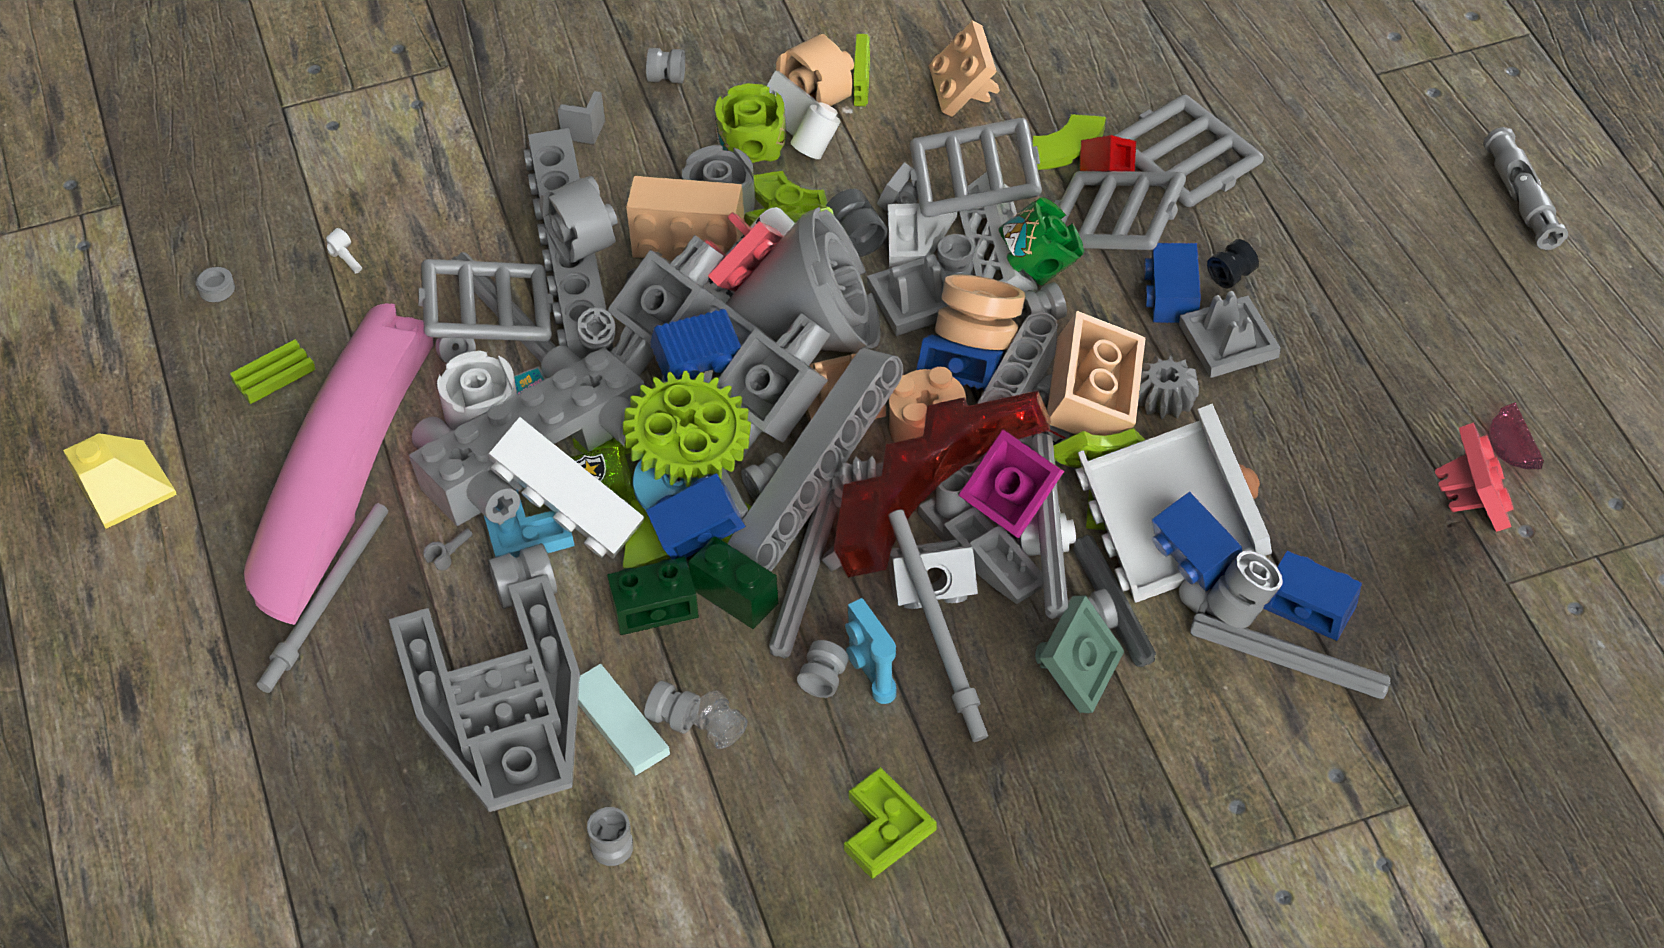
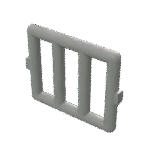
M1184 94L1154 112L1150 109L1139 115L1138 122L1114 136L1135 140L1185 110L1196 120L1143 152L1136 148L1135 166L1142 172H1165L1154 161L1206 129H1209L1220 139L1166 172H1182L1187 176L1230 148H1233L1242 155L1243 159L1195 189L1188 191L1183 186L1177 200L1185 207H1193L1220 189L1226 192L1234 187L1236 179L1260 165L1264 160V156L1190 96Z
M1025 118L914 138L910 141L914 169L910 170L913 188L917 187L920 211L924 217H933L1039 196L1042 192L1037 164H1040L1037 146L1033 147L1029 124ZM1016 133L1026 184L1005 188L995 137ZM981 140L990 191L969 195L960 144ZM946 147L955 198L933 201L925 151Z
M1077 171L1072 176L1062 199L1055 200L1054 203L1066 214L1061 219L1065 224L1083 186L1100 185L1099 191L1078 232L1083 242V248L1153 250L1157 246L1168 220H1174L1177 214L1176 202L1186 182V176L1182 172ZM1116 186H1134L1112 234H1094ZM1167 186L1146 234L1127 235L1149 187Z
M426 259L421 263L422 288H419L418 306H423L424 333L428 337L540 342L550 340L552 336L550 312L553 310V295L548 294L546 270L543 265ZM436 274L458 275L461 323L439 322ZM473 276L495 277L499 325L476 324ZM510 277L532 278L536 326H514Z

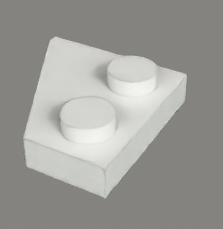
M919 203L888 204L889 267L903 265L933 255L939 241L946 235L956 219L957 212L924 217L921 214Z

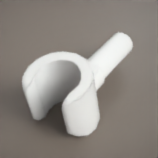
M336 228L326 237L328 253L333 257L339 255L354 273H359L362 267L346 249L351 244L349 236L342 229Z

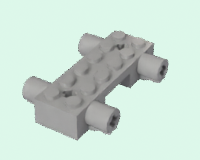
M696 235L693 236L683 252L672 262L667 261L650 250L607 310L626 325L619 342L612 349L611 353L636 375L640 376L654 357L653 349L650 345L654 327L657 325L662 326L665 323L669 324L672 321L676 322L679 319L684 320L685 318L699 316L700 314L705 315L708 312L712 313L722 308L726 309L741 348L724 372L716 373L713 370L711 380L715 377L719 378V389L728 385L732 386L731 398L741 396V408H748L749 410L748 421L751 422L749 447L744 449V456L762 431L784 442L828 381L809 365L831 334L800 312L787 332L776 342L704 288V285L709 280L708 275L725 256Z
M566 346L555 347L547 352L541 364L542 373L547 379L526 388L503 404L492 407L488 412L459 425L454 430L438 417L425 418L416 425L412 433V443L418 450L409 454V458L419 487L456 526L463 524L480 513L489 521L501 525L505 520L516 516L515 513L520 506V496L516 490L518 489L519 492L524 488L514 479L507 483L495 474L490 468L494 463L489 460V453L517 419L521 417L553 444L571 435L588 451L595 449L612 438H615L620 444L625 446V435H623L625 408H630V397L632 395L640 397V386L644 385V381L604 347L588 354L583 359Z

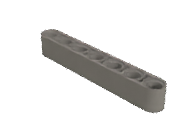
M1038 312L1029 315L1024 320L936 476L935 507L941 516L953 519L972 507L971 504L958 495L1002 430L1010 434L1022 409H1026L1027 403L1031 400L1033 388L1042 380L1055 356L1058 324L1052 315Z
M866 348L858 351L744 517L743 522L746 527L733 533L728 545L769 571L776 567L832 484L834 473L839 472L842 462L846 463L899 384L903 374V364L898 356Z

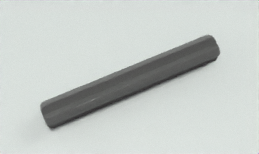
M1090 535L1078 537L1074 542L1073 550L1095 591L1104 588L1110 594L1118 618V625L1115 629L1134 664L1141 668L1152 664L1155 661L1156 652L1096 541Z

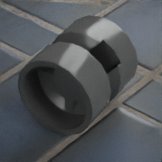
M858 189L841 191L827 203L826 206L832 208L833 215L848 234L859 257L873 253L885 242L888 235L887 227L862 191Z

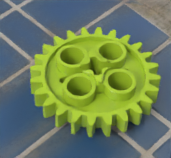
M685 370L682 374V379L676 380L671 372H668L667 382L665 383L654 377L652 389L641 385L640 397L632 395L630 397V408H625L623 421L625 448L631 449L632 461L641 460V471L645 472L655 468L654 479L658 480L664 474L669 475L670 485H674L678 477L684 479L686 487H690L692 478L697 477L699 479L716 473L721 478L722 468L733 472L735 460L742 461L744 449L749 447L751 422L748 421V408H741L742 397L735 396L731 398L732 386L730 385L719 389V378L717 377L709 383L704 382L703 372H700L695 380L690 379L688 371ZM655 433H663L666 435H656ZM696 449L700 450V452H692L689 450Z

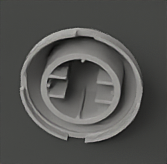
M819 207L804 213L725 303L776 342L787 332L800 312L831 334L821 350L858 353L861 349L876 347L880 341V320L874 293L866 295L860 276L866 273L863 263L839 221L827 209L820 212Z

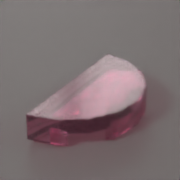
M1516 402L1502 407L1499 414L1492 420L1488 433L1494 452L1499 458L1512 466L1523 469H1542L1544 459Z

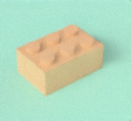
M634 176L626 206L633 258H645L647 253L652 250L661 253V257L673 261L683 252L694 235L704 242L706 239L712 241L726 254L743 235L727 218L733 212L745 221L742 184Z
M1076 311L1057 338L1045 423L1075 435L1086 431L1092 435L1106 436L1132 429L1136 424L1146 337Z

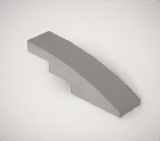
M935 497L919 505L918 515L942 541L963 538L968 540L973 547L975 572L1011 601L1018 604L1043 588L1041 570L1002 526L998 525L994 528L978 509L972 507L955 518L949 519L941 516L936 511Z

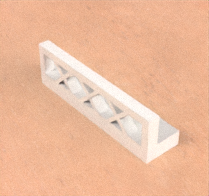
M987 172L968 185L969 195L990 191ZM1014 201L959 211L965 235L974 244V257L972 261L976 276L993 279L996 270H1001L1003 279L1000 281L1011 284L1023 292L1028 290L1039 291L1037 283L1024 270L1017 272L1007 260V254L1010 251L998 230L1001 225L1017 214ZM982 218H987L988 221L982 235L977 234ZM989 243H991L995 247L989 261H987L983 257Z

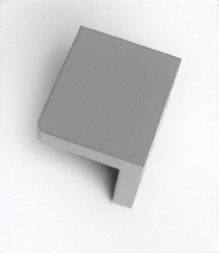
M593 92L586 108L563 104L559 106L558 118L560 129L570 128L572 141L595 144L605 123L601 92Z

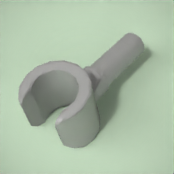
M466 528L445 545L441 542L429 543L423 551L427 563L432 562L434 558L439 556L434 561L436 568L441 571L447 570L452 561L450 555L473 534Z

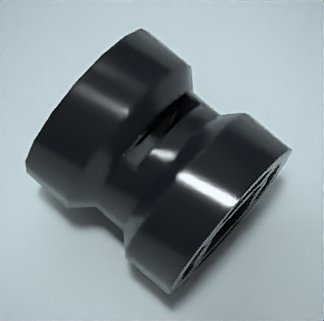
M1242 239L1234 240L1227 245L1225 252H1217L1207 261V268L1211 278L1216 284L1225 289L1233 287L1241 280V276H1248L1259 267L1256 251L1248 242Z

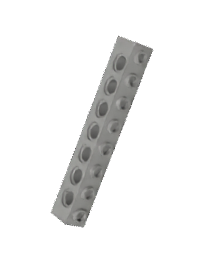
M570 128L528 134L530 149L523 151L527 171L534 170L533 174H528L531 195H539V198L533 199L536 220L543 219L544 221L543 224H537L541 246L548 245L549 248L542 250L546 272L553 271L554 274L547 276L549 292L553 295V298L558 297L559 301L552 303L555 324H563L564 329L557 330L559 346L570 348L583 359L594 351L586 349L579 341L578 319L589 308L598 307L606 310L596 256L594 253L573 263H570V259L565 260L555 248L546 228L551 226L549 215L542 217L540 210L541 195L580 179ZM613 343L607 348L610 353L613 349Z

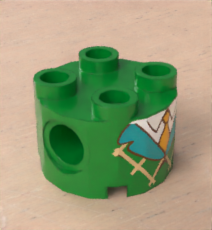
M1044 197L1029 204L998 229L1010 251L1007 254V260L1017 272L1024 270L1040 286L1045 285L1071 266L1084 253L1083 242L1073 223L1066 227L1061 220L1066 214L1055 203Z

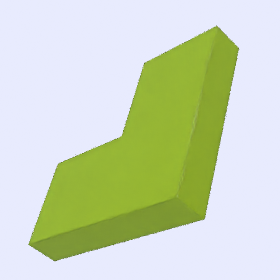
M881 767L848 791L849 800L872 822L844 843V851L871 879L875 878L937 830V822Z

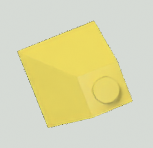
M98 433L63 450L76 482L105 529L177 495L174 487L143 440Z

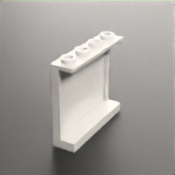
M1213 404L1198 409L1199 421L1096 459L1087 461L1084 451L1078 452L1082 466L1075 469L1083 492L1089 489L1092 492L1094 500L1088 502L1096 524L1103 522L1107 533L1101 535L1107 554L1109 558L1117 556L1121 567L1116 568L1115 573L1123 592L1130 589L1135 603L1178 588L1186 580L1177 567L1179 563L1171 555L1165 557L1153 543L1152 537L1155 535L1151 519L1189 491L1242 546V552L1254 551L1263 556L1272 554L1270 536Z

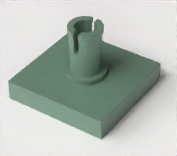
M1081 595L1072 596L1068 608L1064 611L1049 641L1042 642L1037 646L1035 657L1037 664H1040L1041 668L1049 670L1079 713H1093L1124 653V649L1087 596Z

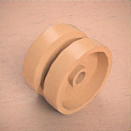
M950 275L945 277L941 299L949 306L939 309L935 332L947 340L965 346L988 350H1008L1018 332V324L1011 318L1021 315L1025 292L1011 284L981 276Z

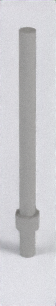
M376 503L284 643H278L269 657L271 662L257 682V687L263 692L270 693L284 671L290 670L298 659L299 648L388 514V509L384 505Z
M904 510L894 511L888 517L955 694L952 695V700L957 713L963 714L972 741H981L987 738L988 734L978 710V706L981 703L975 688H970Z

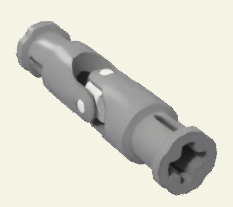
M1505 127L1497 128L1491 131L1483 142L1486 151L1492 153L1495 158L1494 166L1515 201L1519 200V212L1526 225L1534 230L1537 246L1545 250H1551L1560 246L1568 237L1565 225L1559 224L1556 218V209L1548 194L1541 188V182L1525 152L1515 144L1516 136L1512 129Z

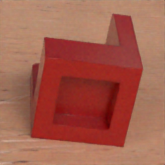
M1113 135L1081 140L1080 171L1135 172L1136 141Z

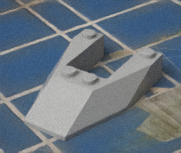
M548 575L508 585L514 616L525 650L447 672L429 608L388 619L417 722L488 812L563 791L573 786L580 672Z

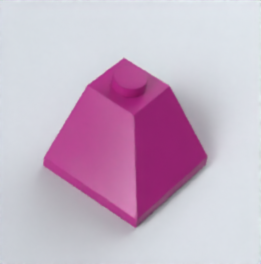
M1002 430L958 496L1011 534L1020 538L1064 471L1005 430Z

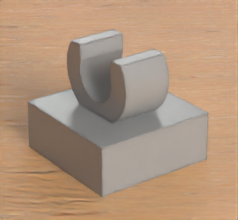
M905 162L901 165L884 188L877 202L878 206L888 212V204H895L896 201L898 204L917 203V187L913 188L912 182H910V170H914Z

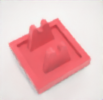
M732 212L727 218L745 237L728 255L721 251L712 241L706 239L705 242L725 256L708 277L717 286L736 292L783 238V235L777 229L760 221L751 228L737 214Z
M1474 423L1459 427L1466 454L1435 470L1438 479L1448 477L1438 483L1441 491H1445L1449 500L1458 498L1449 503L1450 510L1458 512L1485 507L1496 532L1512 527L1507 512L1514 510L1507 488H1504L1502 479H1505L1498 457L1494 455L1488 436L1480 437Z

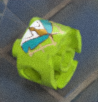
M747 83L728 89L727 96L723 99L720 96L717 99L715 106L716 133L718 144L722 145L723 150L734 152L733 148L739 149L750 158L752 163L764 160L771 162L780 157L781 149L786 141L785 104L780 94L776 92L775 96L770 93L769 87L765 85Z

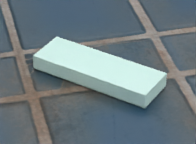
M602 664L580 675L579 707L635 776L670 755L669 746Z

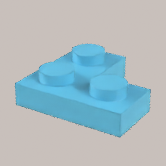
M521 500L519 509L515 513L516 516L505 520L501 525L489 521L484 516L495 557L510 553L516 558L519 557L521 549L540 543L544 545L547 553L575 546L572 532L566 531L553 519V516L556 514L554 511L525 517Z

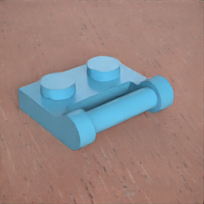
M860 598L848 604V623L845 624V628L849 636V646L846 648V652L852 665L856 669L861 668L871 681L873 699L881 704L891 703L896 698V683L892 678V661L896 657V645L864 599Z

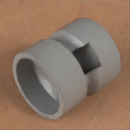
M542 543L521 549L519 557L516 558L507 553L488 559L491 576L503 609L512 607L508 585L548 575L553 593H557L554 573Z
M1254 551L1240 552L1227 568L1225 575H1222L1207 595L1208 605L1212 612L1226 624L1236 628H1246L1253 623L1263 610L1265 604L1269 603L1283 584L1282 575L1278 568L1263 555Z

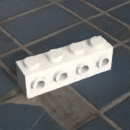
M521 417L517 419L489 453V460L494 463L490 468L495 474L507 483L514 479L525 488L522 491L525 498L539 508L543 504L556 513L553 519L562 528L570 533L574 529L579 531L587 538L584 544L601 558L607 554L613 559L643 523V515Z

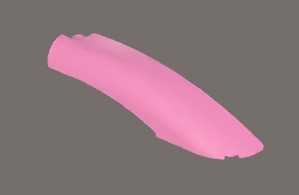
M380 304L371 308L366 313L329 372L287 455L247 557L244 569L247 591L255 599V604L260 610L282 622L296 624L354 524L356 509L390 423L407 389L433 347V337H428L424 333L423 320L396 316L395 304Z

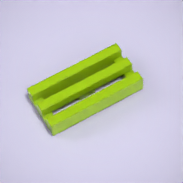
M856 34L854 106H866L869 95L870 36L868 34Z
M294 339L231 372L230 376L232 382L242 395L252 404L313 372L316 368L314 361L307 357L306 351L300 348L299 343Z

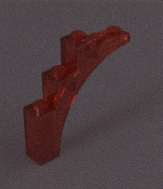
M1039 391L971 406L967 405L964 397L927 405L923 436L886 444L881 476L845 483L834 551L848 578L886 570L892 547L897 539L888 515L897 510H904L908 520L919 504L943 481L965 465L985 455L1002 430H1005L1017 439L1049 431L1051 419Z

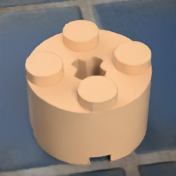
M819 34L787 50L777 59L776 71H780L819 103L822 102L832 106L850 97L852 94L851 70L854 68L853 59L847 51H841L825 34Z
M945 367L921 369L902 375L899 384L889 397V431L892 440L902 450L906 447L915 451V455L920 457H937L951 451L966 423V394L963 386L952 376L951 371Z

